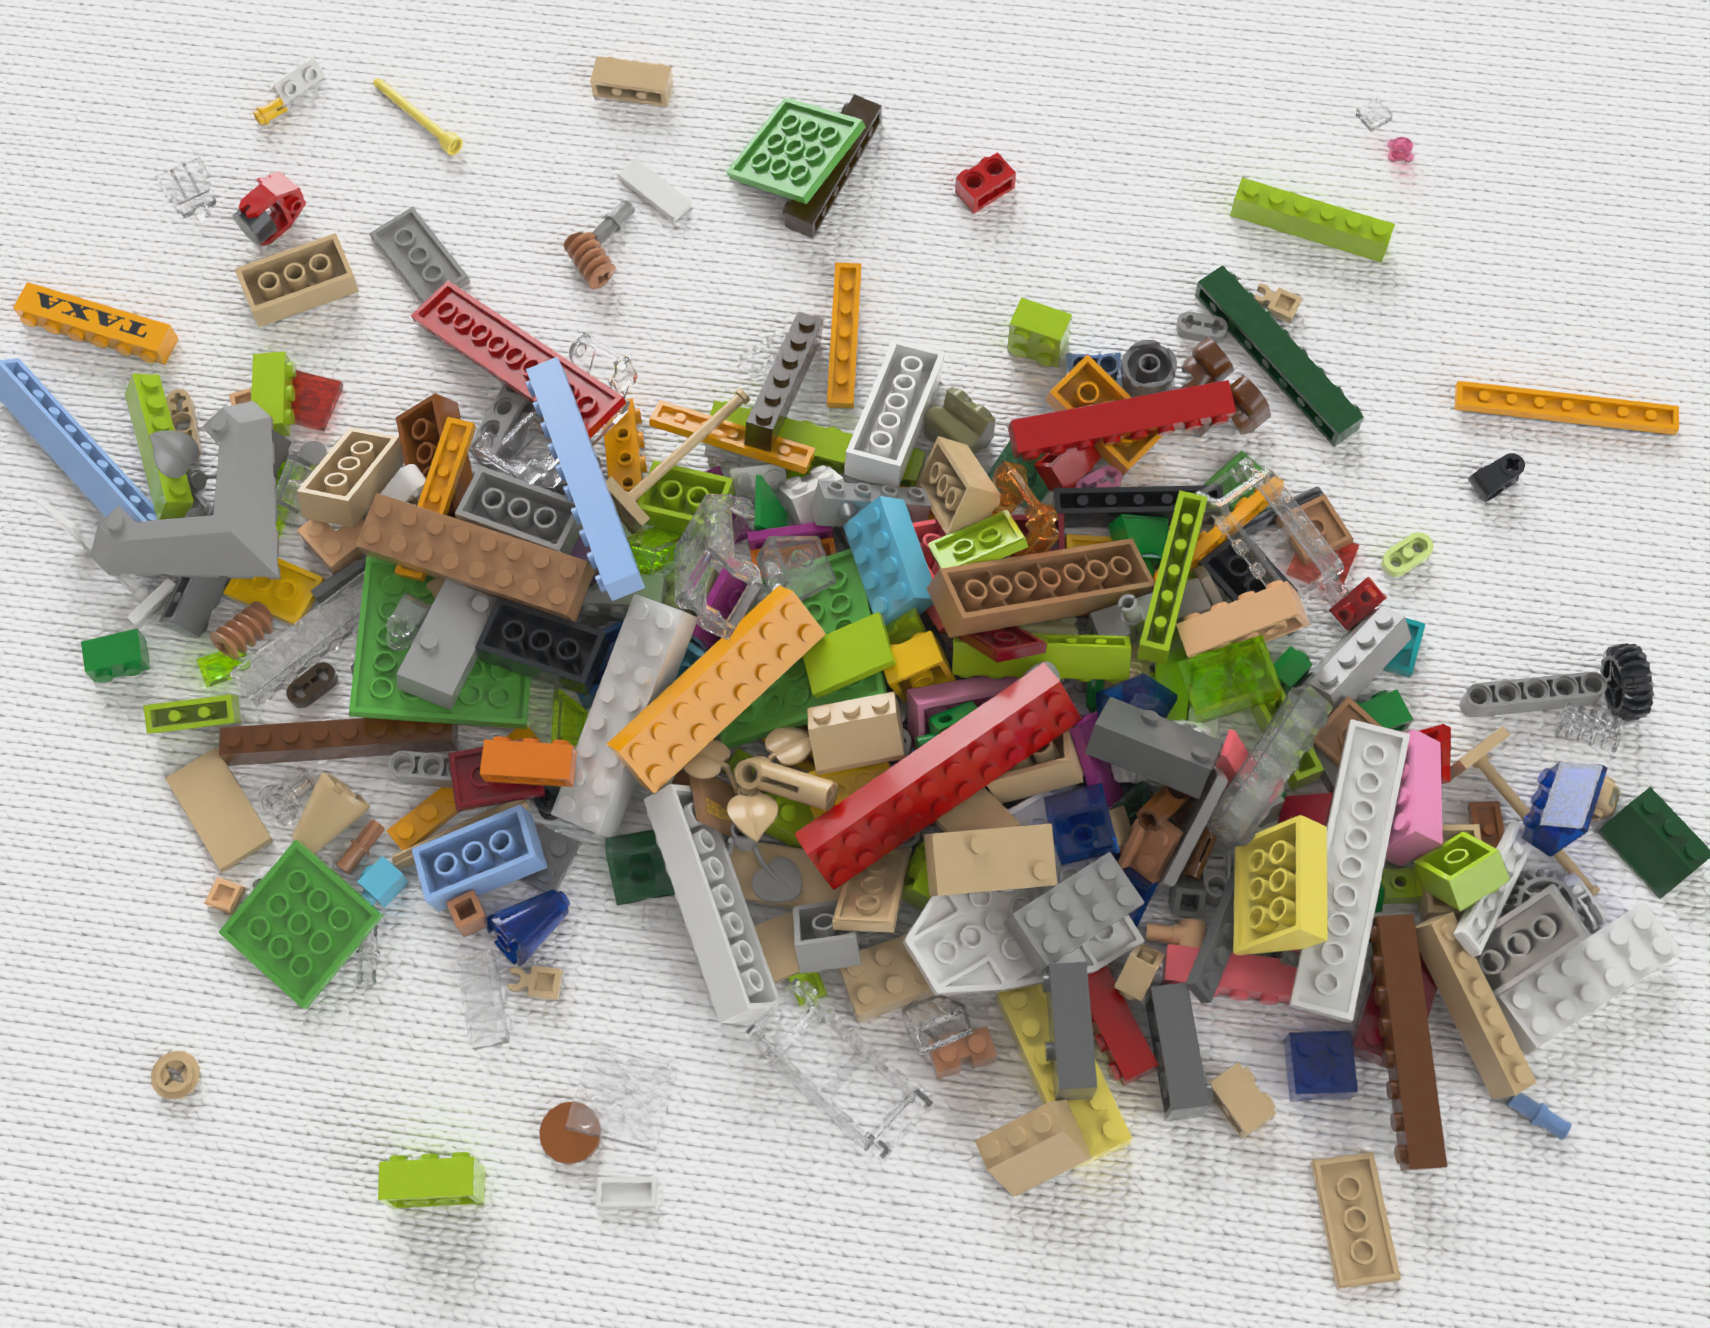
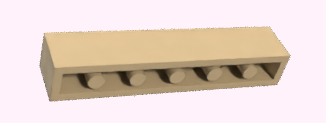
M1450 912L1429 918L1416 926L1419 952L1491 1099L1516 1096L1537 1083L1476 957H1471L1453 935L1459 924L1454 913Z

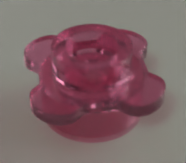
M1397 137L1389 140L1387 144L1390 148L1388 159L1392 162L1403 160L1407 163L1411 162L1414 159L1412 154L1413 142L1406 137Z

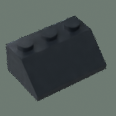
M1240 530L1198 562L1200 566H1204L1213 581L1233 602L1237 601L1238 597L1243 593L1250 591L1260 592L1265 590L1268 584L1279 580L1283 582L1288 581L1298 592L1295 586L1243 530Z

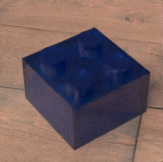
M1351 1030L1288 1033L1283 1043L1290 1101L1352 1099L1358 1093Z

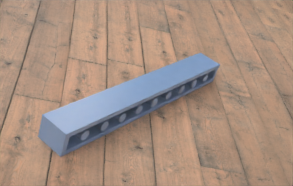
M558 357L526 369L530 379L526 382L531 397L536 396L537 401L533 402L538 417H544L545 420L540 423L546 439L551 438L552 443L548 444L553 459H559L560 464L555 465L561 481L566 480L568 484L563 489L569 503L574 502L576 506L571 509L577 525L582 523L583 529L579 531L585 547L590 546L592 551L587 553L592 568L594 570L598 568L600 574L595 576L601 592L607 591L611 600L614 601L644 589L645 586L566 373Z
M19 358L0 360V402L97 509L107 517L116 507L120 506L136 522L157 520L154 506L150 500Z

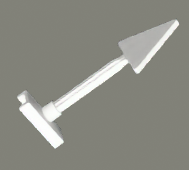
M40 499L38 504L90 554L93 541L84 537L72 522L46 501ZM129 574L114 576L134 594L133 598L140 603L126 616L129 622L139 631L144 629L165 609L176 586L167 578L152 592L146 586H141Z

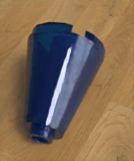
M551 889L485 917V926L489 934L492 931L495 932L497 940L494 943L501 953L513 965L518 963V967L526 963L569 914L568 906H570V901L562 891L557 892Z

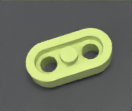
M1416 532L1398 542L1385 552L1381 560L1383 571L1392 577L1405 575L1430 557L1434 548L1432 539L1424 533ZM1413 547H1418L1421 552H1415ZM1391 562H1397L1399 567H1394Z

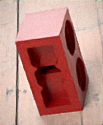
M996 152L990 157H984L969 170L965 169L960 172L955 178V193L974 214L1013 190L1016 184V172Z

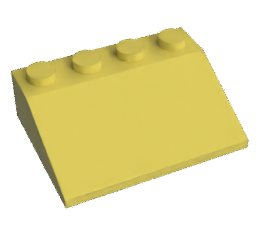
M1299 815L1236 841L1233 954L1247 955L1305 949L1328 941L1327 827Z

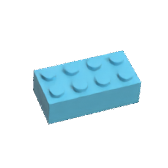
M877 497L844 524L843 527L873 614L879 612L883 616L886 626L912 608H916L920 615L933 605L926 589L932 581V577L904 499Z

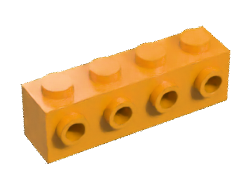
M633 398L625 399L626 404L603 426L608 479L612 476L627 492L631 491L643 480V473L648 472L646 456H641L640 452L641 448H645L643 432H638V424H642L641 409L635 408Z

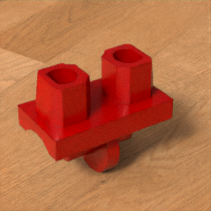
M1368 576L1331 607L1329 611L1346 631H1349L1388 597Z

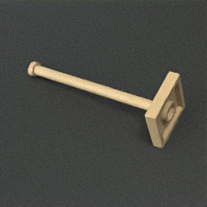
M739 388L735 392V396L631 491H625L612 476L606 480L618 516L634 533L650 519L637 505L636 500L742 404L746 405L750 398L745 391Z
M1503 726L1451 765L1450 781L1470 766H1473L1475 769L1479 768L1567 874H1576L1583 881L1592 896H1595L1601 890L1597 885L1593 886L1488 761L1490 757L1487 753L1510 736Z

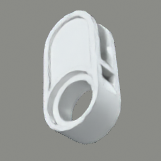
M1574 873L1566 875L1565 884L1568 887L1575 885L1572 890L1574 895L1581 894L1577 899V903L1585 906L1583 907L1584 911L1580 915L1586 918L1583 924L1587 930L1593 931L1605 924L1606 917L1583 881Z

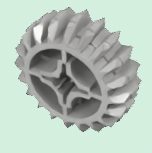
M1539 869L1536 874L1530 870L1524 874V877L1519 875L1506 901L1507 905H1504L1501 911L1507 914L1537 894L1536 892L1532 894L1528 890H1544L1548 886L1555 884L1582 923L1586 919L1580 915L1584 911L1583 907L1585 906L1577 903V899L1581 894L1574 895L1572 892L1575 885L1568 887L1565 884L1567 876H1562L1558 880L1556 879L1555 871H1551L1546 876L1543 869Z

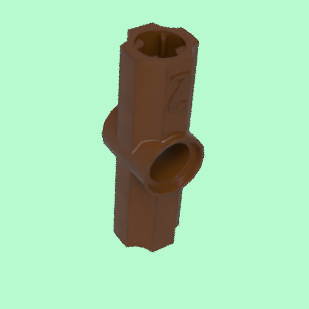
M1163 785L1137 812L1138 824L1146 831L1152 830L1156 832L1170 817L1174 816L1190 795Z

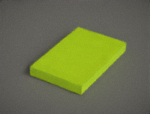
M1004 510L928 543V546L939 568H947L998 560L1027 548L1028 544L1009 511Z
M879 612L824 635L803 655L811 690L816 698H820L896 665L883 616Z

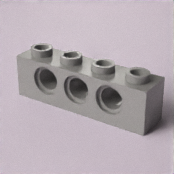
M503 385L473 437L469 452L480 464L498 469L507 468L537 414L533 403L507 385Z
M833 480L818 481L810 509L816 525L843 527L844 524L879 496L904 499L912 523L926 521L932 505L925 489L918 487L908 488L892 485L843 483Z

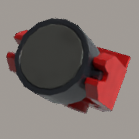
M280 171L256 179L258 186L241 199L238 206L239 210L233 214L238 227L256 245L264 246L273 243L291 228L307 204L300 187ZM268 208L270 211H272V213H270L269 215L266 212Z

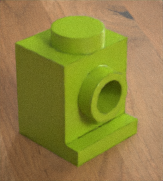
M1417 868L1383 869L1381 882L1384 886L1383 904H1417L1423 896L1422 881ZM1395 881H1402L1403 887H1398Z

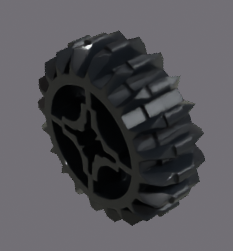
M1622 643L1608 647L1603 654V659L1601 660L1602 669H1600V673L1607 681V689L1604 693L1607 709L1611 710L1612 716L1617 718L1618 721L1625 720L1627 722L1646 718L1647 714L1651 711V706H1653L1652 697L1655 694L1653 691L1654 682L1652 681L1653 673L1650 670V662L1647 661V655L1635 643Z

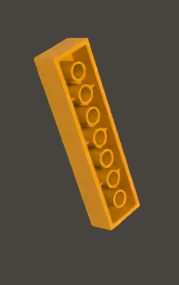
M781 586L776 587L607 743V746L641 786L655 794L826 633L794 591Z

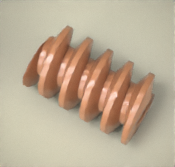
M576 232L566 238L563 245L564 250L568 252L570 259L573 260L574 265L578 268L580 274L583 275L590 289H599L608 283L616 271V266L611 263L610 257L606 255L604 248H601L600 242L595 240L594 233Z
M254 601L250 607L244 608L242 613L236 614L232 620H228L224 626H220L216 632H212L210 639L222 654L232 660H237L239 658L238 652L245 654L248 651L247 646L253 648L256 645V640L262 641L265 638L264 633L270 635L273 632L271 625L273 622L272 614L264 604Z

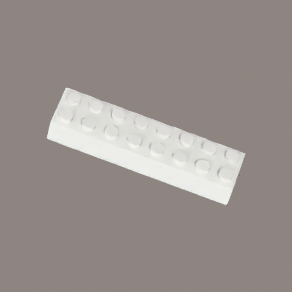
M634 594L575 749L577 751L574 787L561 786L551 812L552 815L597 834L616 838L637 780L607 746V743L675 681L698 617Z
M667 785L655 794L645 798L644 802L647 808V816L652 823L656 835V843L661 849L666 864V872L670 876L675 890V899L680 905L684 917L685 928L689 932L694 946L695 957L699 961L704 975V984L708 988L713 1002L714 1013L718 1017L720 1024L756 1022L783 1007L722 833L696 820L691 786Z

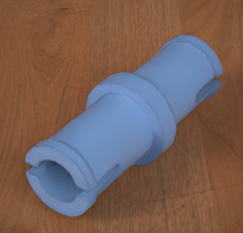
M1522 1092L1516 1096H1510L1507 1100L1506 1105L1530 1119V1124L1535 1127L1537 1125L1541 1126L1560 1140L1567 1136L1572 1127V1123L1565 1121L1550 1111L1548 1105L1543 1102L1539 1104Z

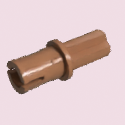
M370 820L355 841L353 839L350 841L352 843L351 846L335 864L351 875V872L366 854H370V848L382 835L385 828L376 820Z

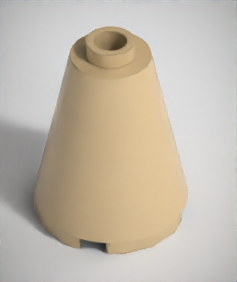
M323 772L317 780L294 830L292 839L301 841L316 854L366 813L371 805L360 794L356 795L350 790L351 787L327 772Z

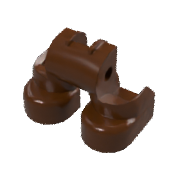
M1206 337L1193 348L1192 355L1184 361L1181 367L1182 372L1190 373L1194 378L1180 389L1220 382L1234 372L1233 365L1227 355L1210 337ZM1244 375L1230 385L1236 413L1231 419L1237 426L1240 435L1251 433L1271 417L1269 404L1255 384ZM1212 422L1202 424L1201 428L1194 431L1201 437L1213 427Z

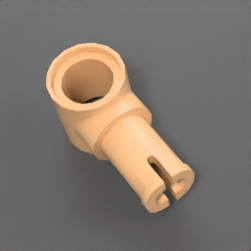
M1194 918L1180 919L1179 923L1174 925L1147 922L1146 941L1200 948L1206 935L1207 924L1202 920Z

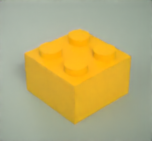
M931 630L919 632L913 635L910 640L901 644L891 645L896 665L883 671L888 684L903 704L907 702L908 689L956 681L955 676L952 675V669L945 651Z

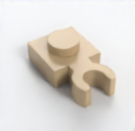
M1259 283L1257 292L1264 296L1260 297L1254 294L1256 301L1261 306H1267V310L1270 311L1273 317L1291 324L1303 298L1279 287L1276 293H1274L1269 286Z
M532 965L531 974H526L518 967L510 968L511 975L521 977L518 984L507 985L511 992L518 993L528 989L527 996L529 998L559 1001L563 976L561 968Z

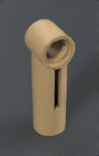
M756 756L740 761L734 770L736 782L744 789L756 788L826 811L833 807L837 798V782L772 763L764 756ZM752 767L756 769V778L752 774Z

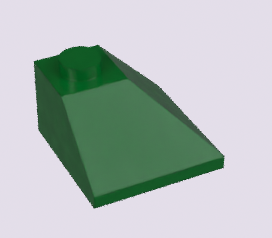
M756 475L754 531L792 526L793 524H788L787 511L763 476Z

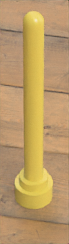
M375 78L373 80L374 87L439 139L441 148L447 154L455 155L461 150L463 140L456 133L445 132L382 79Z

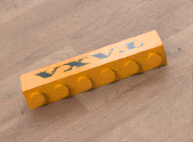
M30 282L26 283L13 306V309L20 317L19 320L29 327L39 326L52 334L58 335L62 333L75 341L82 342L85 340L101 349L108 347L124 356L134 355L151 364L157 362L165 365L179 339L170 324Z

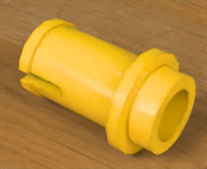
M277 97L262 107L257 106L256 110L253 111V116L260 126L263 124L269 125L270 120L288 112L286 106L283 107L285 105L284 101Z

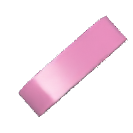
M1107 465L1081 478L1076 483L1075 488L1120 487L1122 473L1116 467ZM1107 475L1109 478L1115 477L1114 483H1111L1109 480L1104 482L1105 476Z

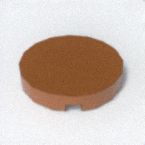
M577 1102L560 1103L549 1110L542 1120L539 1130L540 1144L546 1154L557 1163L565 1165L580 1163L592 1157L599 1147L602 1136L600 1122L595 1113L584 1104Z

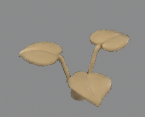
M783 727L774 729L767 735L765 740V747L771 753L768 759L772 762L777 758L778 762L784 766L795 765L803 761L812 752L809 732L799 728ZM712 740L683 769L695 778L708 779L718 775L721 768H723L733 786L734 794L738 795L733 797L728 803V816L743 834L758 842L763 833L777 818L778 805L770 796L761 794L764 792L756 788L744 789L738 786L729 765L725 763L730 757V750L723 743Z

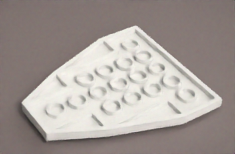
M1050 791L1034 795L1008 810L1020 822V826L1052 823L1057 885L1094 862ZM1057 885L931 896L904 939L903 944L934 995L1004 992L1042 984V974L1047 973V969L1039 974L1036 972L1004 922L1013 913ZM1127 915L1056 963L1087 962V973L1092 974L1131 951L1135 946L1141 945L1145 940L1129 915Z

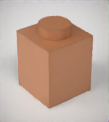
M474 890L446 902L455 925L464 938L491 925L482 902Z

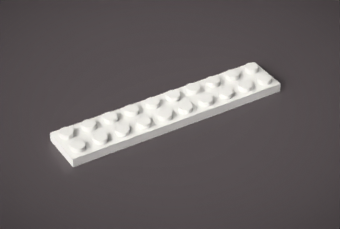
M1352 719L1348 723L1327 823L1328 941L1301 949L1289 1007L1348 1023L1353 1021L1410 737L1408 733Z

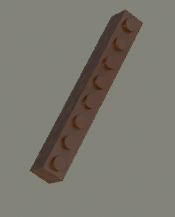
M377 718L220 727L219 756L228 766L388 756L398 751L424 753L458 751V724Z
M1414 914L1376 916L1373 918L1369 943L1372 944L1373 955L1370 957L1371 972L1376 975L1377 986L1374 988L1375 1003L1380 1007L1381 1018L1378 1019V1031L1380 1036L1384 1038L1385 1049L1382 1051V1062L1384 1067L1388 1069L1389 1081L1386 1082V1093L1388 1099L1392 1100L1393 1113L1390 1115V1125L1392 1131L1396 1132L1397 1145L1394 1147L1395 1161L1397 1164H1400V1171L1448 1167Z

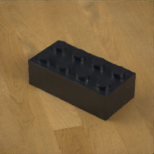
M497 597L475 649L480 661L588 696L609 648V642L606 632Z

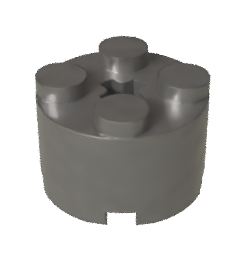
M1141 340L1132 344L1122 359V389L1132 398L1171 391L1177 369V360L1173 351L1169 347L1165 348L1160 345V342L1156 340Z

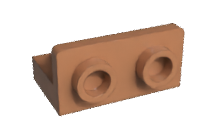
M1137 818L1132 825L1133 832L1129 840L1120 850L1121 856L1117 863L1121 869L1132 867L1151 883H1156L1160 881L1184 832L1168 820L1156 832L1152 830L1146 831L1138 824L1139 820Z

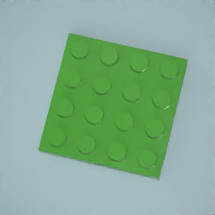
M784 97L726 173L731 180L807 204L866 126L861 119Z
M294 840L218 933L302 1009H308L384 915L301 841Z

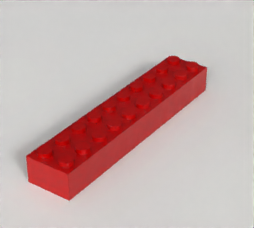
M1042 663L794 834L807 856L831 888L835 890L1076 725L1082 718L1060 680L1045 663Z

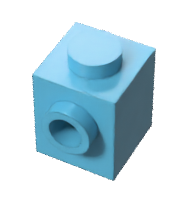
M383 856L374 865L367 866L357 881L363 888L360 894L372 905L378 902L384 908L409 883L404 874Z

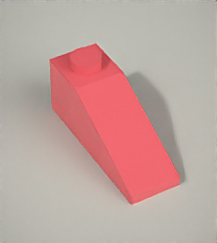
M1229 729L1215 766L1222 769L1228 779L1223 792L1235 796L1253 785L1256 774L1251 772L1255 762L1236 731Z

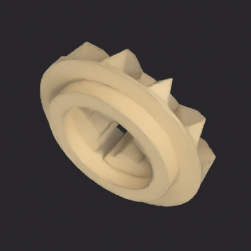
M172 1051L166 1053L153 1066L151 1084L155 1092L168 1100L183 1099L184 1096L193 1093L196 1084L200 1082L201 1067L198 1065L195 1057L187 1052ZM169 1068L175 1069L178 1072L183 1069L181 1077L184 1082L181 1083L174 1080L171 1083L170 1081L173 1076Z

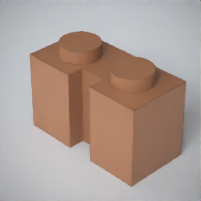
M988 1026L928 1043V1052L937 1080L960 1073L961 1065L970 1062L971 1068L975 1069L995 1063L997 1055Z

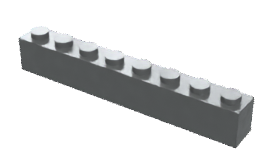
M271 429L275 452L273 473L277 481V473L281 464L289 455L288 449L292 441ZM213 506V508H212V510H211L209 516H210V515H213L214 506ZM219 576V578L179 577L158 622L185 637L200 638L209 626L208 620L212 611L220 603V594L225 584L231 578L228 576Z

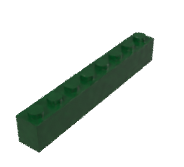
M1222 265L1198 281L1195 297L1213 316L1221 317L1227 322L1229 334L1333 447L1360 429L1364 419L1360 408L1356 404H1352L1344 396L1343 390L1331 382L1323 368L1316 365L1309 358L1306 350L1298 346L1291 339L1289 332L1277 324L1270 311L1263 309L1256 301L1254 294L1246 290L1239 283L1237 276L1233 272H1229Z

